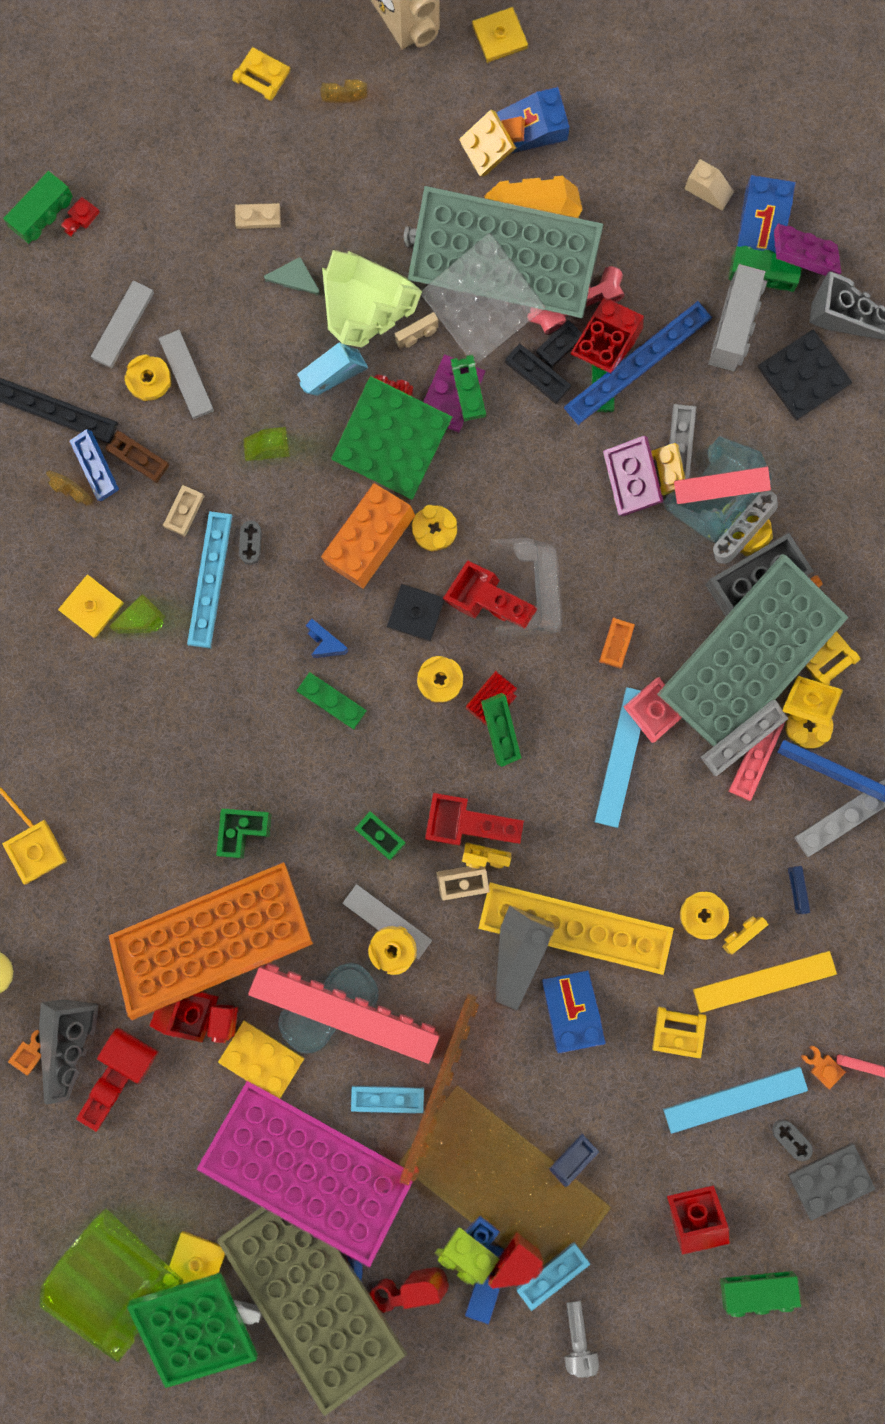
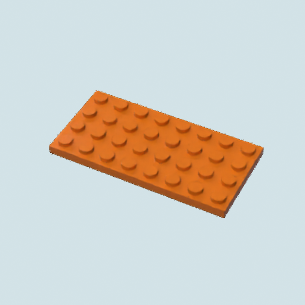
M284 862L109 935L127 1015L131 1021L313 944Z

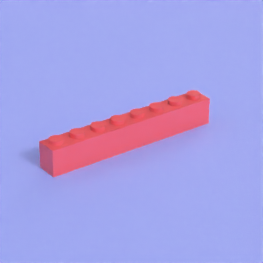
M267 963L258 967L248 995L429 1064L439 1039L438 1032L435 1031L436 1028L427 1023H422V1025L413 1023L414 1019L403 1014L397 1017L390 1014L391 1010L383 1006L371 1007L368 1005V1001L356 997L355 1000L346 997L347 993L335 988L333 991L324 988V984L318 981L311 980L310 983L301 980L302 976L291 971H288V974L278 971L279 967L274 964Z

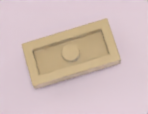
M280 203L235 205L236 229L280 228Z
M433 312L395 333V341L399 348L404 346L409 348L416 344L418 338L424 335L425 337L433 335L438 328L437 316Z
M182 485L163 524L164 528L186 536L205 496Z

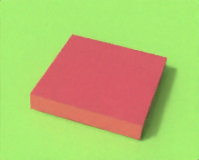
M660 677L654 679L623 706L651 743L656 742L681 719L657 695L665 686Z

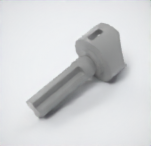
M581 1301L566 1302L572 1348L574 1350L571 1354L564 1356L566 1370L578 1378L594 1376L599 1369L597 1352L587 1350Z

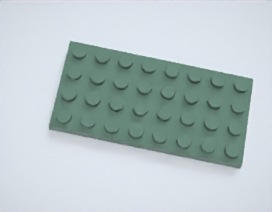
M424 186L408 280L583 318L604 224Z
M782 554L657 695L714 747L770 701L775 700L849 617L786 555Z

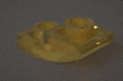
M345 79L344 87L336 83L328 84L322 82L320 89L322 102L349 103L368 97L367 83L359 79Z
M53 471L45 473L51 479L47 483L56 493L59 491L64 495L69 493L78 504L82 501L86 506L94 501L71 479Z

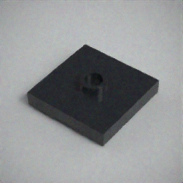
M401 584L387 628L431 642L444 603L443 597Z

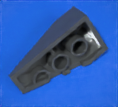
M831 271L828 272L812 301L809 323L831 331L885 340V306H878L870 300L871 295L867 292H860L854 287L855 283L849 278Z
M509 905L500 927L495 1001L518 1010L554 932V923Z
M63 999L41 1002L39 1032L44 1103L46 1105L69 1100L79 1074L78 1070L75 1069L80 1056L85 1057L88 1049L83 1048L88 1034L93 1036L96 1030L98 1004Z

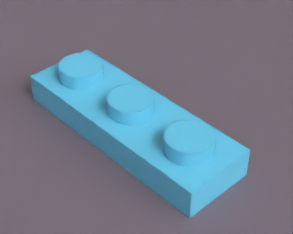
M352 1086V1112L423 1113L424 1087Z
M573 1242L544 1265L537 1279L532 1278L529 1284L519 1285L516 1287V1291L532 1311L588 1267L590 1263L576 1243Z

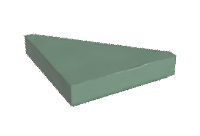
M300 257L264 276L266 282L313 293L317 296L320 294Z

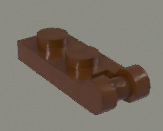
M117 430L114 434L115 439L111 444L108 443L104 449L157 484L170 466L168 462ZM122 443H123V444H125L126 446H125L124 449L121 451V450H119V448H120V446H121Z

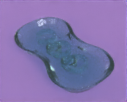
M347 963L338 966L329 974L324 982L325 989L333 991L334 988L347 993L346 997L353 1000L356 997L368 1001V1005L374 1007L378 1001L379 992L374 979L358 964ZM283 1009L279 1016L278 1024L281 1034L287 1043L300 1053H313L322 1049L336 1031V1028Z

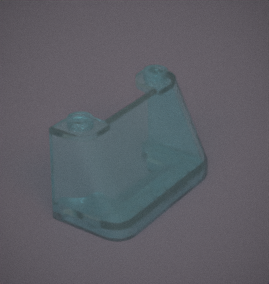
M719 436L708 449L710 466L701 476L766 467L767 464L760 451ZM769 471V478H770V483H771V478H772V477H771V473H770V471ZM673 491L667 496L663 505L669 513L709 541L717 543L761 492L677 504L676 493Z

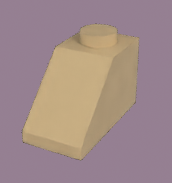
M701 159L690 174L685 187L687 191L722 211L734 193L720 170Z

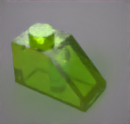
M286 427L262 429L243 439L245 461L290 457L289 436Z
M142 594L109 627L117 634L150 633L152 630L157 631L162 627L165 615Z

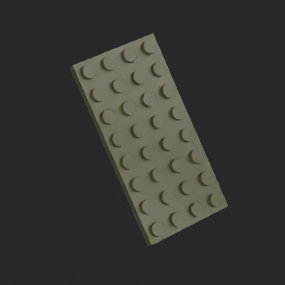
M263 1207L259 1208L217 1240L324 1416L407 1355L341 1251Z

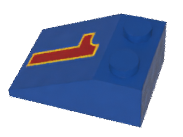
M558 87L536 92L496 113L500 121L520 116L525 120L524 141L515 142L516 149L511 153L568 139L569 124Z
M751 175L745 190L737 246H749L755 250H771L776 253L774 229L778 224L788 225L795 182Z
M589 971L542 979L557 1053L605 1044Z

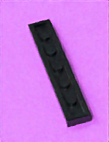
M0 378V403L79 433L86 429L92 430L95 439L106 443L111 442L118 422Z

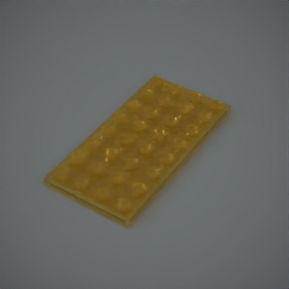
M458 1084L398 1162L400 1166L416 1175L415 1178L471 1223L481 1216L499 1230V1234L494 1241L505 1249L516 1232L540 1250L544 1262L542 1266L573 1242L581 1250L611 1209L608 1203L576 1178L569 1186L565 1187L549 1170L555 1161Z

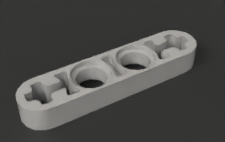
M771 491L761 492L713 547L714 557L717 562L722 564L731 562L778 508L775 493ZM756 515L759 517V520L750 523L747 521V518ZM735 532H743L745 534L741 539H734L732 537ZM728 549L729 553L724 552L720 554V551H726Z

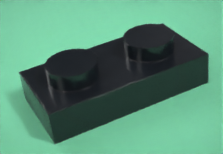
M568 320L536 350V354L553 368L574 348L582 332Z

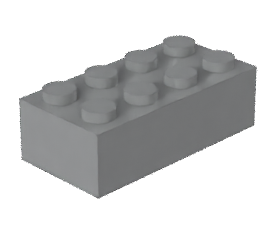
M741 264L738 265L730 282L708 365L730 371H735L737 365H742L743 359L747 356L750 343H748L749 337L752 336L756 323L753 321L761 306L760 296L761 294L763 295L767 281L763 280L766 271Z

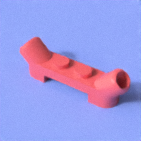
M613 266L604 269L599 285L589 288L585 308L598 301L601 303L604 297L617 303L625 296L620 287L623 273L620 269ZM530 307L528 319L530 322L541 325L544 333L549 335L557 331L565 323V317L569 315Z

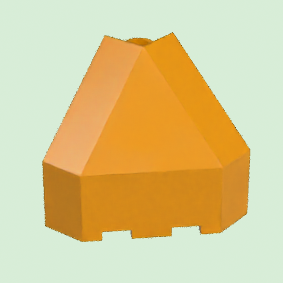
M554 176L552 180H541L540 178L522 179V182L519 183L500 181L484 196L485 199L579 218L582 211L578 187L564 176Z

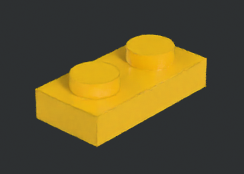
M750 917L742 924L745 927L739 933L734 931L724 939L727 943L722 947L728 954H734L769 925L763 917Z

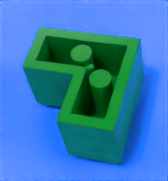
M221 808L216 856L244 859L246 835L270 837L272 814L269 812Z

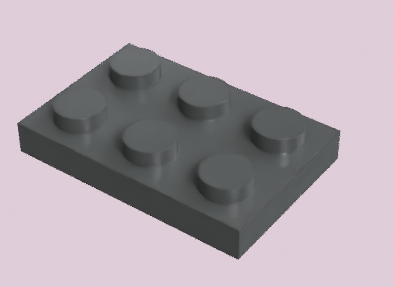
M853 1143L788 1174L811 1221L876 1189Z

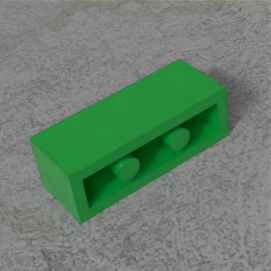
M47 171L3 219L13 232L29 244L32 240L35 241L40 237L42 229L47 224L50 225L55 221L57 213L62 208L65 209L70 205L73 195L67 185L50 171Z
M736 246L732 256L728 280H732L738 265L741 264L766 271L763 279L767 281L766 287L790 292L795 291L799 284L801 267L776 259V253L771 250L760 251L749 246Z
M793 1271L720 1278L723 1308L732 1317H742L748 1312L765 1315L770 1313V1310L778 1309L781 1312H792L794 1308L801 1307L798 1277Z

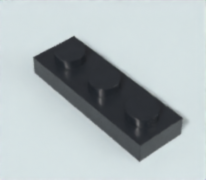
M520 343L505 359V363L555 404L571 388L570 383Z

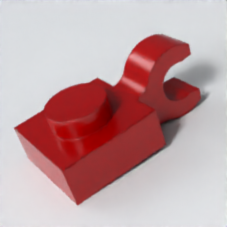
M80 197L67 212L70 218L65 219L61 226L65 229L64 232L71 237L80 226L87 229L100 213L99 209L83 197Z

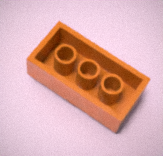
M373 483L321 558L327 566L364 589L415 517L411 505Z

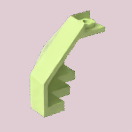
M333 250L327 269L322 268L328 330L345 345L363 347L376 334L379 333L381 335L395 326V322L403 316L408 317L413 314L422 293L408 278L350 251L344 253Z

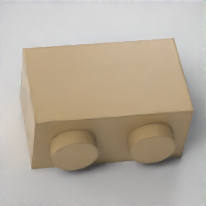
M467 866L437 872L442 900L489 893L485 867L480 866L477 869Z

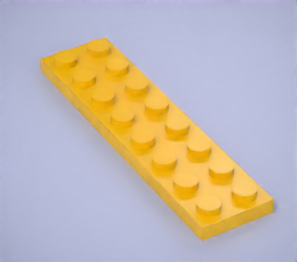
M489 882V893L486 894L478 929L500 934L501 924L509 905L554 923V932L548 943L550 947L664 975L674 928Z

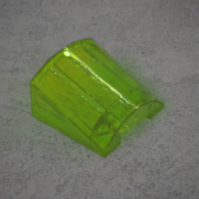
M105 1208L86 1227L47 1276L40 1287L39 1306L118 1363L133 1345L134 1337L138 1334L136 1325L127 1309L129 1300L181 1285L183 1279Z

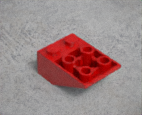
M604 297L571 351V355L612 373L631 350L641 334L644 316Z

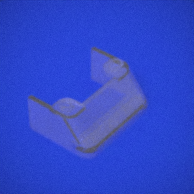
M530 538L490 540V552L514 551L519 560L525 562L534 561L537 604L535 606L537 611L525 629L518 625L496 626L494 636L550 635L559 632L563 625L559 553L557 548L552 544Z

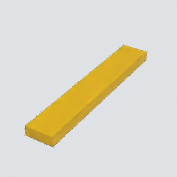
M826 951L693 989L699 1012L702 1013L837 975L831 953Z

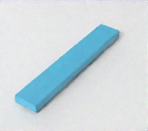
M209 511L187 642L188 646L211 649L232 514Z
M628 687L625 690L595 823L618 828L641 731L640 727L623 706L641 692L640 690Z
M796 1067L664 1108L663 1111L672 1134L806 1092L808 1088L801 1067Z

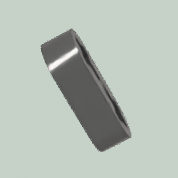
M246 521L240 529L239 556L248 565L257 563L261 556L262 530L255 521ZM250 526H253L254 530L257 531V533H253L252 541L249 540L248 533H245L246 530L250 529ZM249 545H252V551L256 553L251 559L244 555V553L248 552Z
M782 1119L774 1123L772 1128L773 1135L789 1154L798 1161L810 1159L813 1153L812 1146L798 1129L787 1120ZM780 1126H789L787 1132L792 1136L790 1139L784 1135L779 1136L781 1133ZM795 1141L801 1146L806 1145L804 1147L806 1152L804 1155L800 1153L796 1155L798 1150L793 1145Z

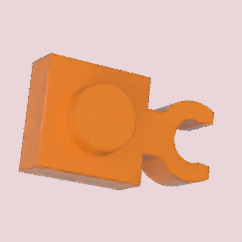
M39 1030L34 1031L31 1035V1043L28 1045L22 1042L8 1061V1063L29 1076L41 1060V1053L38 1052L41 1047L40 1043L36 1040L40 1033Z
M811 1045L810 1049L813 1050L814 1057L808 1059L807 1056L802 1055L801 1058L804 1062L815 1066L810 1072L830 1090L846 1072L829 1055L826 1054L821 1058L819 1049Z

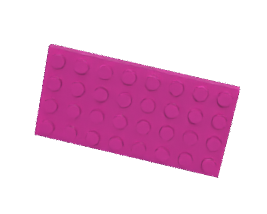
M249 1081L245 1083L197 1167V1171L367 1267L371 1266L416 1176L414 1173Z

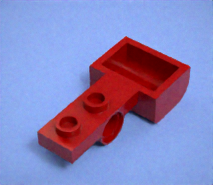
M468 560L443 597L450 606L473 619H476L482 608H484L500 620H508L524 629L537 611L534 605L496 587L500 580L495 573Z
M433 793L425 840L460 846L461 836L464 834L520 844L524 820L467 811L468 799Z
M117 1027L97 1057L98 1061L108 1067L92 1088L89 1098L76 1120L97 1132L129 1079L140 1084L159 1051Z
M432 1267L411 1272L400 1289L396 1288L392 1280L381 1279L369 1295L380 1312L384 1313L393 1310L397 1306H403L404 1309L440 1303L449 1289L446 1273L438 1267ZM378 1290H385L388 1298L381 1297Z

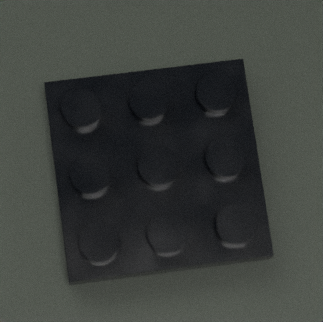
M814 329L757 367L796 421L853 383Z

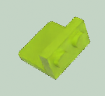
M457 1228L444 1249H437L435 1252L439 1256L437 1261L447 1269L451 1268L458 1271L456 1276L467 1285L469 1283L471 1285H483L499 1260L497 1256L461 1228Z

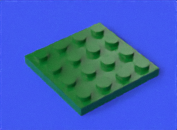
M370 376L331 460L413 500L453 417Z
M221 1272L129 1300L127 1309L165 1388L257 1360L258 1353Z

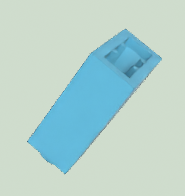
M338 343L297 375L301 380V388L306 393L317 396L368 369V366L358 349Z

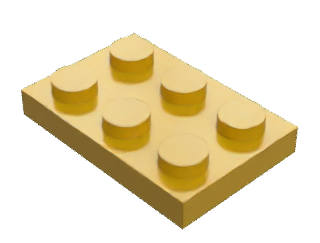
M244 1020L218 1063L246 1081L280 1099L305 1058Z

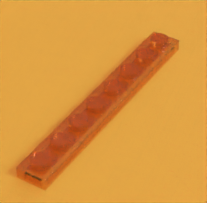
M467 994L400 1176L399 1182L409 1186L410 1181L415 1182L420 1169V1167L416 1166L419 1156L423 1158L429 1144L425 1142L428 1133L432 1134L437 1119L433 1117L436 1109H442L446 1097L442 1095L445 1085L450 1086L454 1076V1072L450 1070L453 1062H459L462 1054V1049L459 1048L461 1040L467 1039L471 1026L467 1025L470 1016L475 1017L479 1007V1003H476L477 997L471 994Z

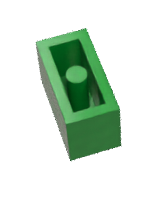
M371 811L354 828L390 861L406 844Z

